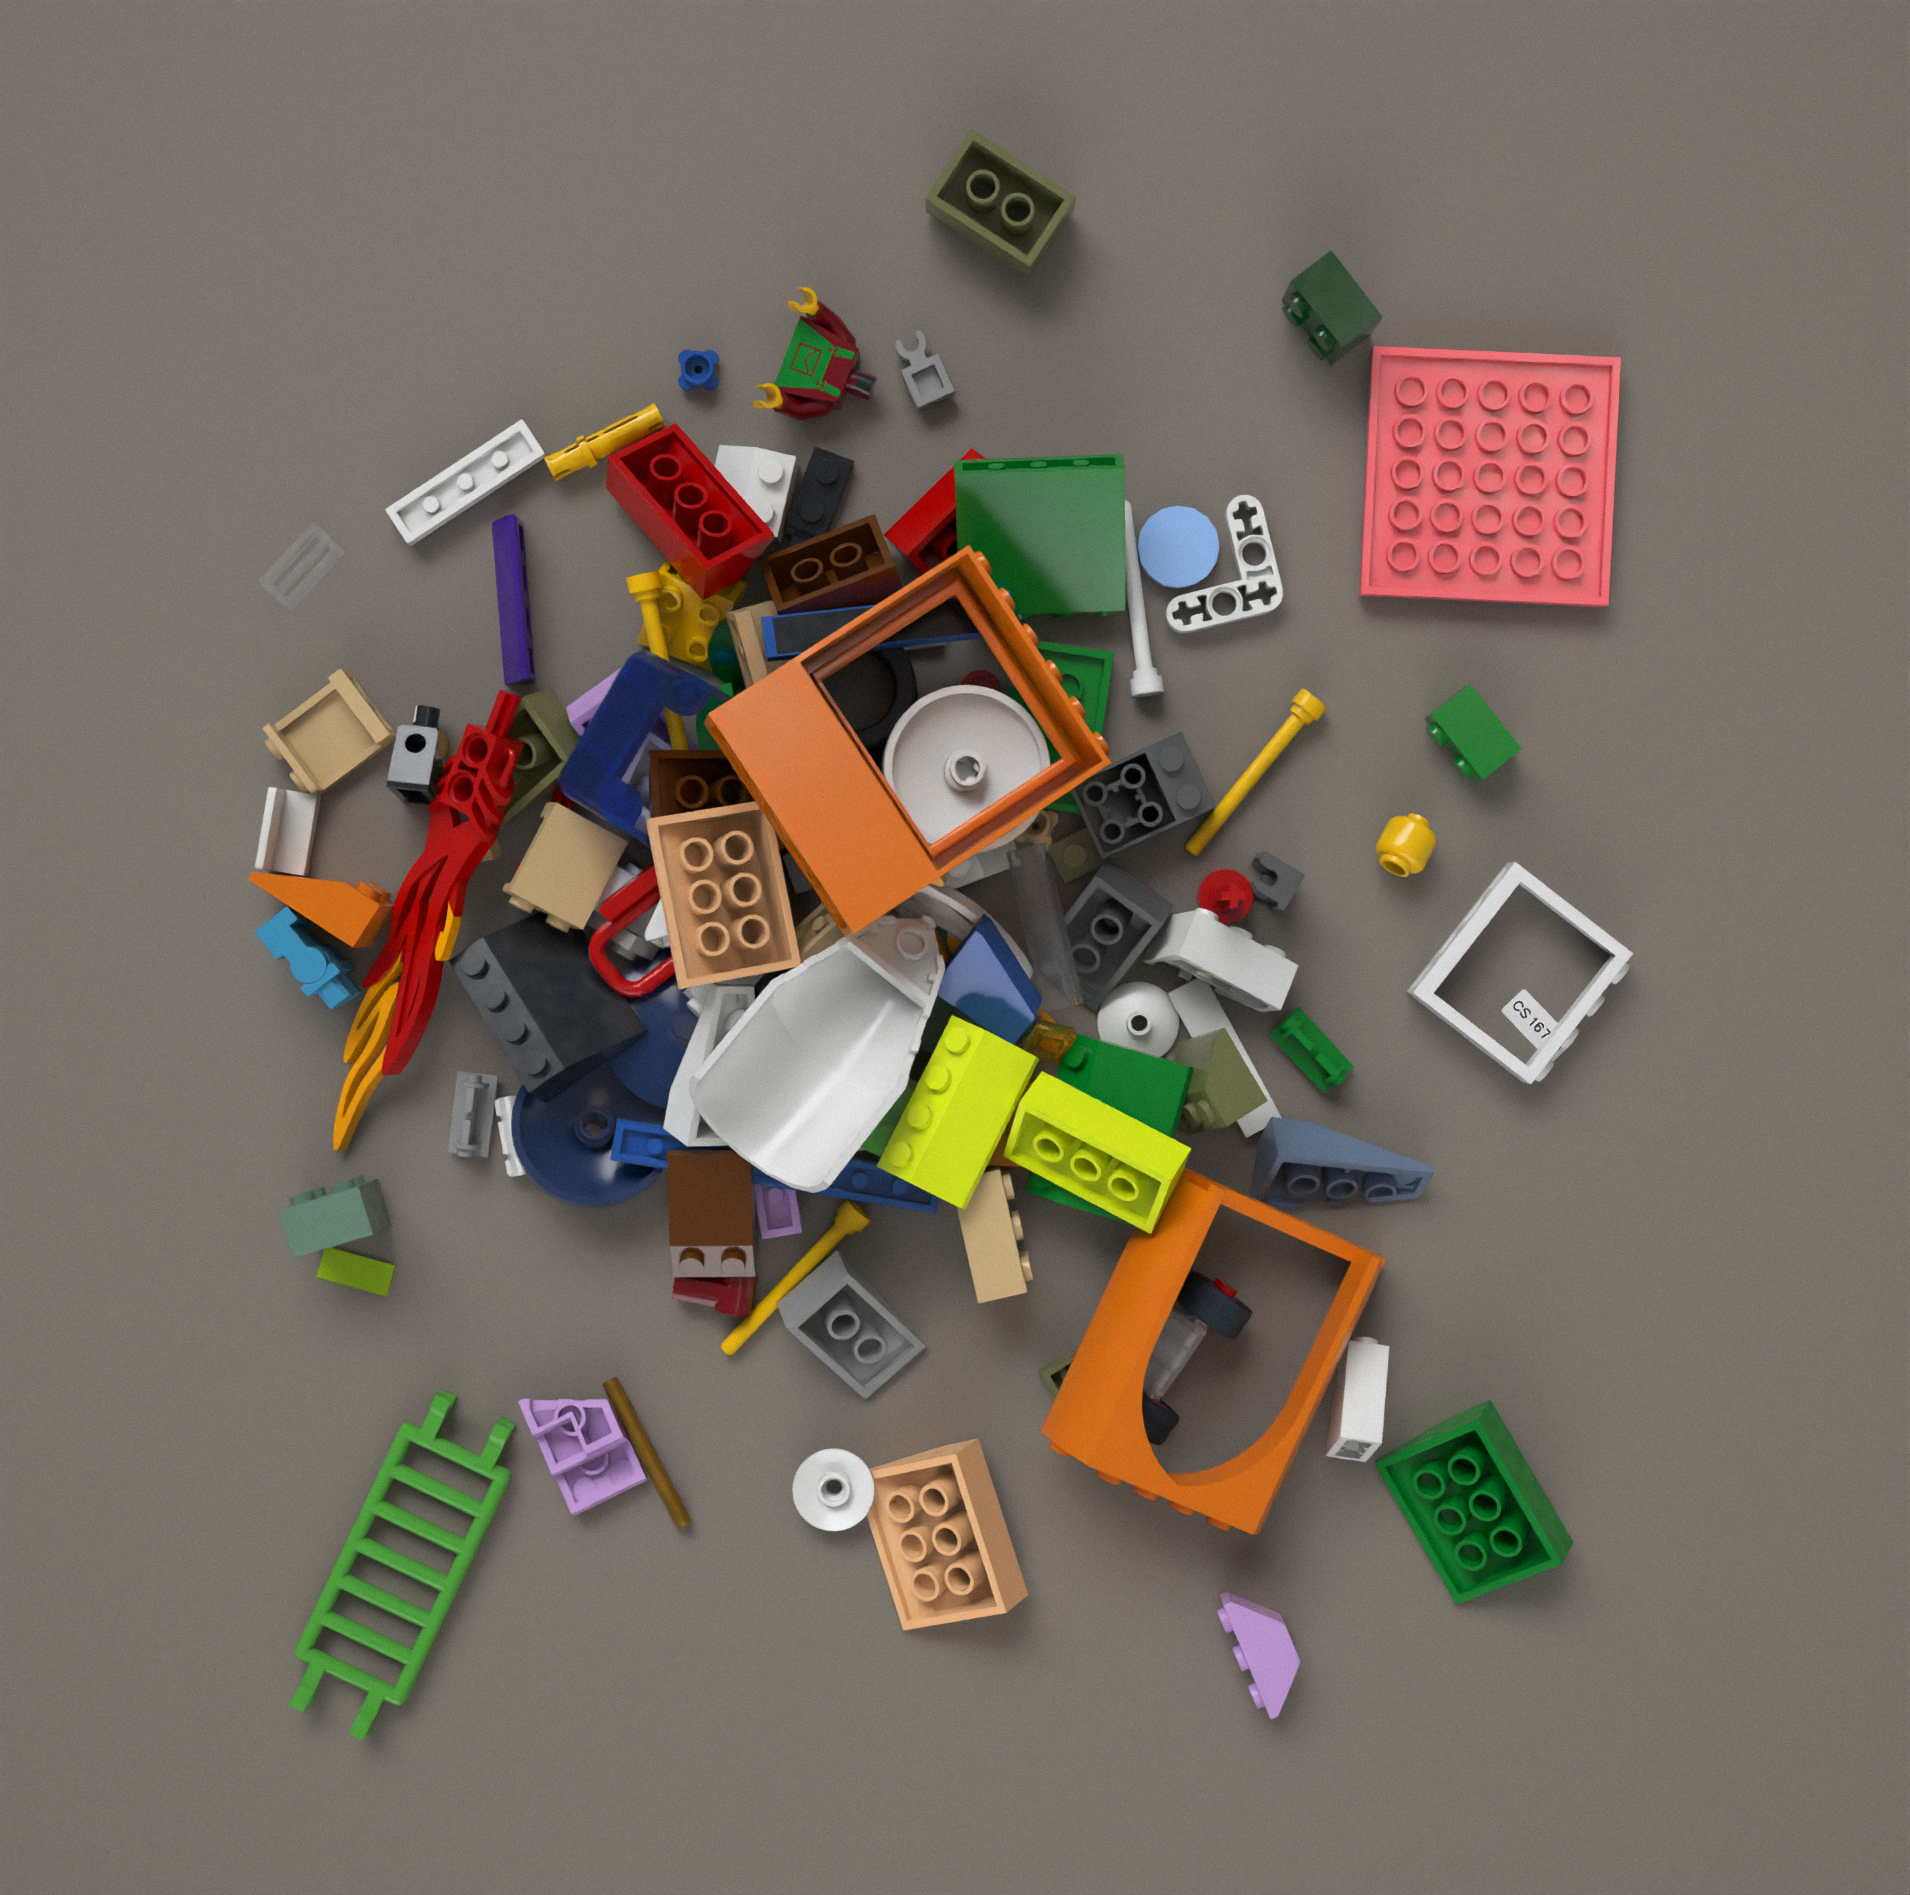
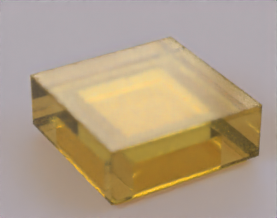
M1036 1019L1028 1034L1025 1035L1019 1044V1048L1038 1057L1041 1061L1058 1065L1076 1040L1075 1028Z

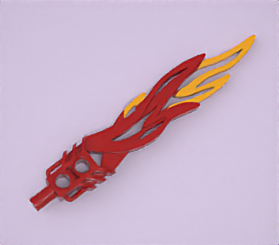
M500 689L487 725L481 726L467 723L457 753L449 758L443 767L442 774L445 776L437 783L435 789L437 796L430 802L428 808L430 821L425 851L412 866L398 891L392 910L387 942L362 982V988L369 989L358 1009L345 1045L343 1061L355 1064L347 1075L337 1107L333 1132V1148L335 1151H345L348 1148L363 1111L384 1075H400L409 1063L432 1015L440 988L443 963L450 958L459 931L466 885L484 855L496 841L500 825L507 812V805H509L514 793L513 772L524 745L523 742L508 735L521 702V697ZM458 811L468 815L469 820L461 824ZM401 974V981L393 984V982ZM387 1038H388L387 1045L385 1046L384 1050L382 1051V1053L380 1054V1056L378 1057V1059H377V1060L375 1061V1063L372 1065V1063L374 1062V1060L376 1059V1057L378 1056V1054H379L380 1051L382 1050V1048H383V1046H384V1044H385V1042H386V1040H387ZM372 1065V1067L370 1068V1070H369V1071L367 1072V1074L365 1075V1073H366V1071L368 1070V1068Z

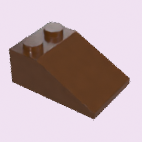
M648 750L650 818L755 801L722 750Z
M668 1150L669 1242L673 1277H755L758 1254V1230L753 1165L734 1150Z

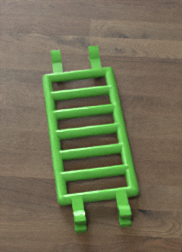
M442 1389L440 1394H436L422 1428L409 1422L402 1424L295 1648V1656L308 1663L309 1666L289 1706L304 1713L307 1706L313 1702L325 1672L368 1692L348 1733L361 1741L371 1731L384 1700L398 1706L404 1704L512 1478L511 1472L507 1468L498 1465L497 1462L516 1423L501 1417L499 1422L495 1423L481 1456L438 1436L457 1398V1395L445 1389ZM410 1443H416L493 1480L483 1502L402 1464L401 1462ZM393 1479L474 1516V1521L465 1539L385 1501L384 1498ZM376 1515L456 1553L457 1556L448 1575L366 1537ZM358 1553H362L439 1590L440 1592L431 1611L428 1612L350 1575L349 1572ZM341 1589L422 1627L413 1649L331 1611ZM325 1626L405 1664L396 1685L394 1686L314 1648L323 1627Z

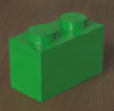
M1471 684L1463 687L1425 717L1430 724L1426 728L1427 732L1440 747L1446 745L1456 757L1452 760L1453 765L1467 780L1470 777L1475 782L1485 779L1522 749Z

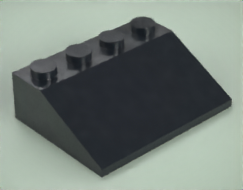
M540 911L480 938L450 959L449 963L528 1092L547 1103L645 1035L648 1030L627 997L619 995L594 968L589 958L588 946L590 939L584 930L570 927L567 933L547 924L545 920L548 915Z

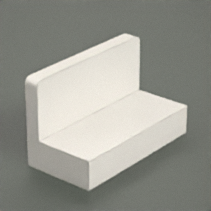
M275 787L268 788L255 868L308 876L321 802L320 795Z

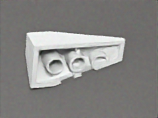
M713 983L671 1086L663 1129L687 1147L728 1145L713 1131L697 1111L689 1095V1081L755 1001L754 986L751 984Z

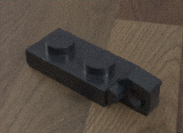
M815 446L786 521L787 526L784 534L792 537L789 547L829 531L854 466L853 460Z

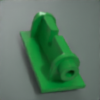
M1299 1006L1268 1033L1323 1094L1333 1086L1337 1087L1347 1078L1346 1074L1354 1068L1349 1060Z

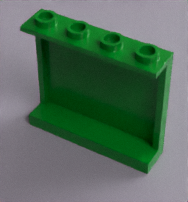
M1122 454L954 460L957 551L959 552L970 545L974 553L980 551L985 556L992 568V573L989 576L997 588L1003 587L1006 591L1011 592V597L1016 606V609L1013 611L1017 619H1028L1034 616V614H1051L1054 617L1065 618L1080 612H1092L1098 616H1109L1116 613V611H1126L1125 466Z

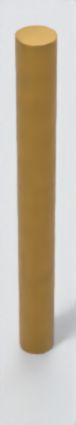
M615 1376L602 1383V1386L676 1528L680 1529L686 1526L692 1520L619 1380Z

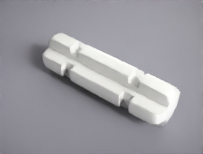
M506 1096L496 1099L494 1105L496 1116L501 1118V1121L498 1122L503 1154H507L508 1157L505 1160L507 1174L514 1177L525 1175L526 1173L518 1161L511 1136L512 1110L516 1096Z

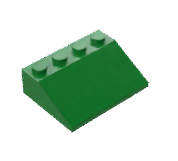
M1069 1032L1056 1078L1175 1139L1194 1067L1098 1038ZM1029 1172L1024 1191L1057 1203L1132 1225L1036 1173Z
M1491 1400L1455 1414L1374 1462L1456 1604L1563 1564L1573 1544L1572 1538Z

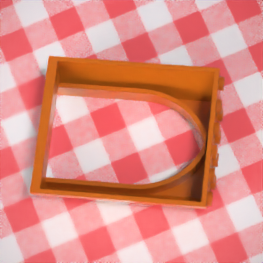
M1184 1167L1183 1173L1153 1232L1149 1234L1136 1226L1134 1227L1040 1431L1051 1440L1049 1444L1050 1449L1066 1457L1073 1456L1085 1465L1096 1469V1475L1111 1484L1119 1485L1121 1480L1134 1485L1133 1491L1154 1501L1157 1496L1170 1500L1169 1505L1172 1508L1189 1516L1193 1515L1194 1510L1207 1515L1206 1521L1222 1530L1229 1531L1230 1526H1233L1252 1535L1259 1534L1378 1280L1386 1259L1378 1253ZM1220 1204L1350 1261L1351 1264L1282 1411L1269 1429L1251 1447L1223 1464L1198 1472L1167 1473L1155 1457L1146 1435L1142 1412L1144 1377L1154 1346Z

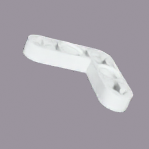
M1239 495L1228 504L1225 511V523L1240 580L1182 594L1173 598L1166 608L1165 620L1168 627L1174 632L1180 634L1191 633L1267 614L1281 603L1283 587L1263 507L1255 497ZM1239 504H1244L1246 510H1254L1255 515L1249 519L1250 530L1253 532L1258 528L1261 535H1249L1240 541L1238 540L1237 534H1244L1245 532L1243 521L1241 519L1235 520L1233 514L1239 510ZM1250 543L1259 544L1265 551L1264 562L1258 566L1247 564L1242 557L1243 548ZM1258 584H1264L1267 590L1273 589L1275 595L1270 597L1269 605H1263L1261 599L1248 601L1249 611H1243V598L1237 588H1245L1244 596L1257 592L1259 589ZM1227 593L1233 597L1235 609L1232 614L1222 616L1214 611L1212 601L1217 594ZM1205 597V611L1210 618L1209 621H1203V613L1191 616L1189 625H1183L1181 619L1174 620L1173 614L1178 611V604L1184 603L1186 609L1198 608L1201 604L1197 598Z

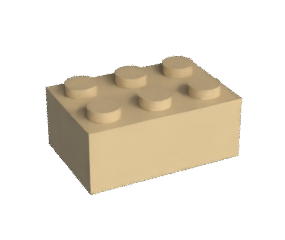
M987 1166L966 1209L963 1210L957 1207L978 1303L1027 1293L1026 1281L1033 1280L1028 1251L1019 1252L1017 1241L1024 1239L1019 1211L1010 1212L1008 1200L1015 1199L1010 1171L1001 1172L1000 1166Z

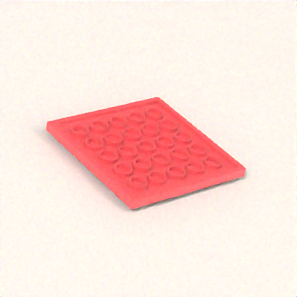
M1373 346L1370 352L1358 596L1586 607L1609 606L1621 357Z

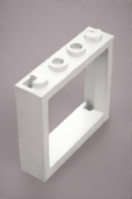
M1509 862L1506 863L1406 992L1520 1081L1532 1084L1534 1080L1541 1081L1552 1069L1554 1062L1550 1059L1560 1047L1566 1049L1575 1040L1579 1033L1576 1026L1585 1015L1588 1017L1592 1016L1600 1008L1605 1000V997L1601 994L1611 982L1613 984L1618 983L1625 976L1630 968L1627 961L1633 953L1518 863ZM1519 884L1611 955L1526 1065L1434 994Z

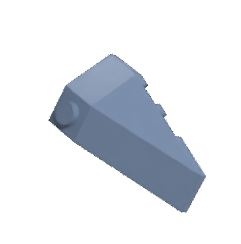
M1271 1117L1257 1144L1251 1197L1279 1210L1287 1211L1303 1210L1304 1203L1327 1201L1328 1207L1342 1206V1200L1349 1198L1365 1197V1200L1369 1203L1418 1199L1433 1176L1434 1171L1432 1166L1310 1121Z

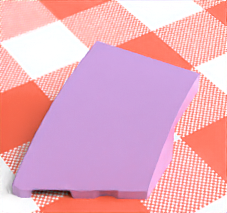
M522 1399L518 1401L531 1434L536 1437L551 1475L556 1477L572 1515L580 1514L649 1480L609 1400Z

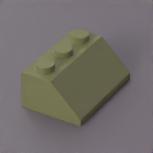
M1225 1027L1186 1039L1177 1045L1174 1062L1194 1067L1177 1128L1180 1131H1184L1186 1135L1228 1127L1268 1101Z

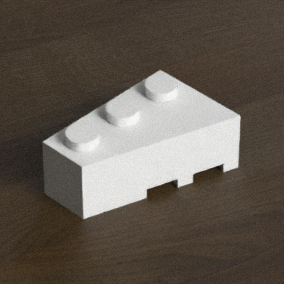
M1203 908L1169 915L1163 926L1149 942L1142 959L1143 962L1154 966L1156 962L1163 961L1180 968L1178 977L1190 981L1192 975L1214 986L1213 992L1259 1012L1281 1010L1299 966L1286 959L1287 954L1283 950L1271 945H1260L1252 940L1253 935L1250 932L1239 927H1227L1218 922L1219 916Z

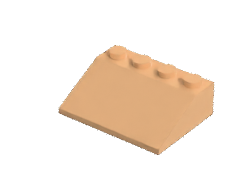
M755 801L646 819L678 989L784 971L801 964L776 832Z
M979 1438L944 1445L870 1468L874 1480L875 1493L872 1506L867 1513V1518L903 1630L1007 1613L1028 1596Z

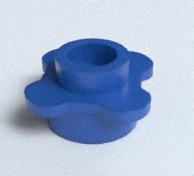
M689 349L683 350L678 357L682 373L678 378L679 386L685 391H690L693 387H704L707 391L716 389L719 384V380L715 376V366L719 362L717 353L713 350H706L705 352L691 351ZM696 367L702 368L700 374L695 373Z

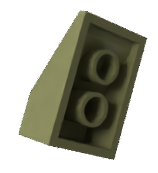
M552 689L524 696L521 699L508 735L523 742L524 745L513 772L514 793L509 805H507V812L500 825V830L552 794L554 790L559 789L574 778L597 757L570 724L566 708Z

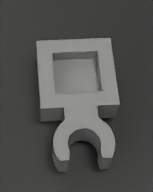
M918 330L915 332L916 340L919 343L916 350H905L900 339L895 341L898 356L910 364L909 367L901 370V375L917 410L920 411L955 395V389L939 354L929 358L926 357V338Z
M593 910L586 924L597 930L607 920L602 914ZM627 928L611 939L615 942L611 949L630 960H634L635 956L639 955L652 961L660 948Z

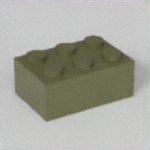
M970 129L926 196L925 204L928 214L1030 279L1073 213L1076 197L973 129Z

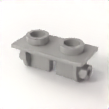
M457 1071L448 1152L457 1153L456 1155L461 1157H473V1155L489 1157L498 1076Z

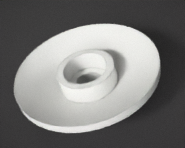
M1130 982L1112 990L1102 1002L1097 1017V1028L1101 1040L1161 1057L1171 1048L1177 1037L1179 1016L1171 999L1164 990L1146 982ZM1137 1015L1144 1016L1147 1021L1146 1027L1141 1031L1134 1030L1131 1025L1132 1019Z
M830 1448L815 1452L803 1461L795 1474L792 1493L798 1512L808 1523L826 1531H841L853 1527L867 1515L873 1503L875 1486L871 1471L861 1458L844 1449ZM831 1480H837L841 1483L842 1490L838 1493H832L827 1489V1483Z

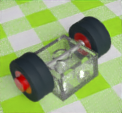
M1193 1270L1189 1273L1176 1299L1181 1306L1174 1303L1150 1356L1144 1377L1142 1412L1148 1441L1155 1445L1161 1446L1166 1441L1180 1419L1177 1413L1161 1399L1207 1334L1205 1328L1211 1327L1223 1336L1234 1340L1252 1316L1253 1312L1235 1297L1238 1291L1218 1277L1215 1281H1212L1197 1271Z

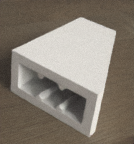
M1355 1337L1353 1340H1349L1339 1361L1325 1456L1366 1462L1382 1444L1389 1346L1379 1345L1376 1339Z

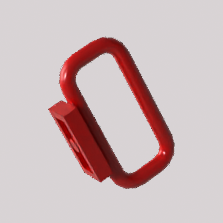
M654 862L599 904L598 910L607 921L595 931L588 946L589 958L594 968L619 995L629 998L642 997L652 992L675 974L671 955L640 980L629 981L621 975L605 953L606 944L610 939L659 902L661 897Z

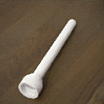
M1125 500V583L1136 663L1133 679L1129 681L1132 697H1147L1164 693L1162 675H1158L1157 668L1152 666L1131 504Z

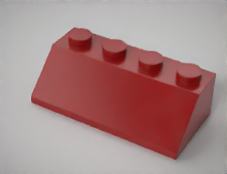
M677 423L608 456L606 489L702 600L737 583L773 541L774 533Z

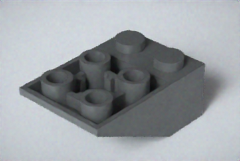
M1182 732L1109 764L1071 790L1102 859L1215 808V804Z

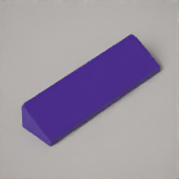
M511 514L492 523L503 674L506 685L532 684L536 681L524 526L523 522L515 514Z

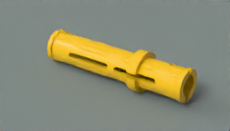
M655 403L641 411L605 427L601 431L585 438L583 435L577 437V442L544 457L557 482L588 465L590 468L598 465V460L651 433L666 428V425Z

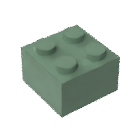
M363 1175L330 1185L331 1193L326 1194L324 1187H320L290 1197L291 1206L278 1211L292 1258L367 1237L391 1226L378 1179L365 1182Z

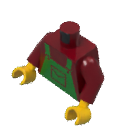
M796 287L798 291L804 294V304L800 306L795 301L788 300V307L792 311L806 313L807 318L800 315L775 384L765 383L756 386L757 389H762L766 392L767 402L753 401L754 408L757 410L773 408L777 413L803 421L827 416L832 410H841L847 393L869 400L877 377L856 370L860 360V352L856 348V338L837 314L820 301H817L816 293L812 289Z

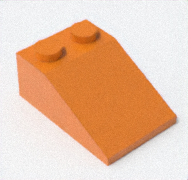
M251 872L248 877L249 881L352 948L372 947L392 917L394 903L389 900L392 894L372 881L369 884L362 880L360 883L258 872Z

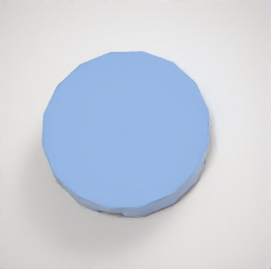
M1177 505L1163 508L1147 520L1139 533L1137 551L1140 566L1151 580L1162 587L1179 589L1195 586L1208 576L1217 562L1220 545L1217 531L1207 516L1194 508Z

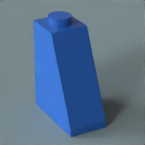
M983 913L945 963V972L937 995L996 1036L1014 1045L1022 1034L1028 1038L1038 1026L1042 1017L1037 1012L1042 1002V997L991 918Z

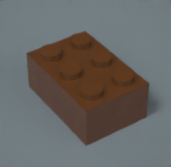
M875 514L759 559L778 615L877 605L903 588Z

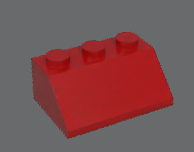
M971 448L960 460L986 458ZM954 466L884 534L904 560L920 576L958 552Z

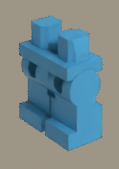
M286 906L255 931V934L277 960L287 958L290 962V971L298 981L305 983L300 989L307 997L319 995L330 1010L337 1006L343 1007L362 992L348 975L356 969L349 959L343 960L340 951L334 946L324 944L308 924L311 920L291 907Z

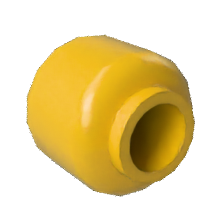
M1410 813L1408 816H1395L1391 818L1375 847V851L1380 858V865L1388 872L1400 877H1407L1409 874L1421 872L1437 843L1434 832L1429 828V821L1414 813Z

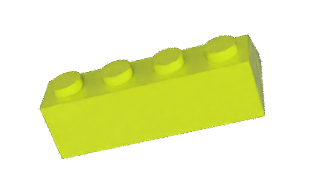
M952 1015L877 1167L965 1210L1035 1070L1039 1058L980 1027Z
M1041 1071L1019 1102L1003 1157L1151 1234L1183 1173L1192 1148Z

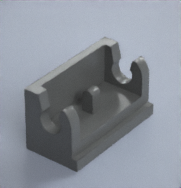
M1266 851L1257 853L1251 864L1258 871L1265 872L1266 874L1262 875L1260 880L1254 879L1252 882L1249 881L1253 894L1269 903V909L1275 912L1284 911L1305 874Z

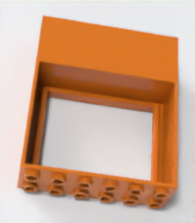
M970 545L708 713L704 721V725L845 937L857 933L1111 764L1107 757V754L1110 753L1107 743L1098 732L1092 734L1083 720L1086 718L1083 706L1076 697H1068L1060 685L1063 681L1060 671L1051 660L1045 662L1036 648L1039 646L1036 634L1028 624L1021 625L1013 612L1016 606L1012 597L1003 587L997 588L989 576L992 573L989 562L980 551L974 553ZM953 595H956L1058 751L1061 759L929 846L822 681Z

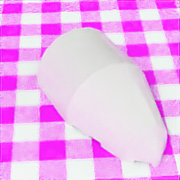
M924 915L921 918L881 916L857 933L841 938L834 945L804 960L802 964L787 973L771 980L690 1078L689 1095L697 1111L713 1131L741 1157L772 1178L792 1188L811 1193L826 1190L906 1089L910 1077L909 1073L915 1055L918 1053L922 1041L921 1037L927 1019L930 1017L945 972L943 955L939 954L934 930L937 927L935 921Z

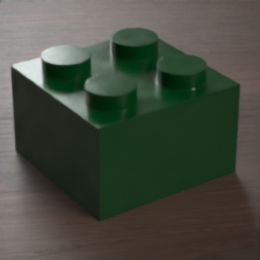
M1331 250L1291 280L1281 300L1285 305L1282 307V311L1288 321L1296 328L1298 326L1303 328L1309 336L1307 343L1312 352L1320 360L1326 358L1330 365H1333L1368 338L1382 318V315Z

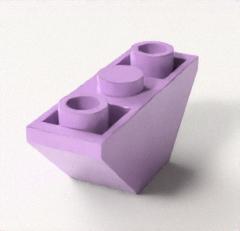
M1230 1592L1219 1594L1224 1607L1218 1609L1217 1612L1225 1632L1234 1631L1240 1644L1233 1647V1651L1241 1670L1250 1669L1255 1683L1248 1685L1256 1707L1257 1709L1266 1707L1270 1719L1278 1717L1301 1663L1281 1614Z

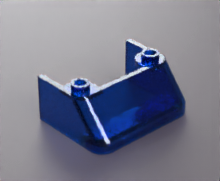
M638 651L631 654L625 660L561 768L558 776L560 790L572 801L651 847L649 835L634 827L641 815L643 802L639 792L622 781L624 774L664 707L678 715L692 716L699 713L705 707L709 698L722 705L732 697L698 676L652 652Z

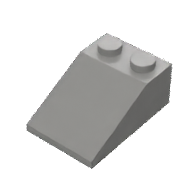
M838 1250L777 1303L786 1329L865 1400L926 1347L924 1341L866 1276Z

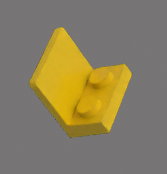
M666 559L658 570L662 588L658 589L660 597L656 598L668 655L713 671L707 656L709 639L715 628L726 619L725 613L735 610L744 596L747 582L739 580L730 587L702 600ZM643 620L638 642L649 647Z

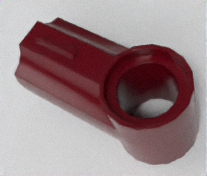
M756 1274L755 1277H675L672 1299L715 1307L716 1311L728 1315L749 1317L751 1316L758 1275Z

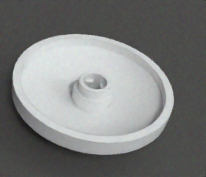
M957 685L939 689L922 697L900 717L886 742L882 761V774L930 846L1049 767L1050 757L1046 741L1039 726L1019 703L994 689L976 685ZM1039 812L977 853L993 850L1012 841L1031 825Z

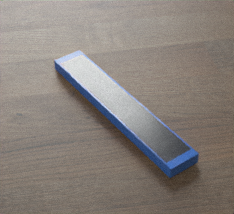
M954 596L869 651L981 639L983 637L958 598ZM875 605L761 617L766 662L795 658Z

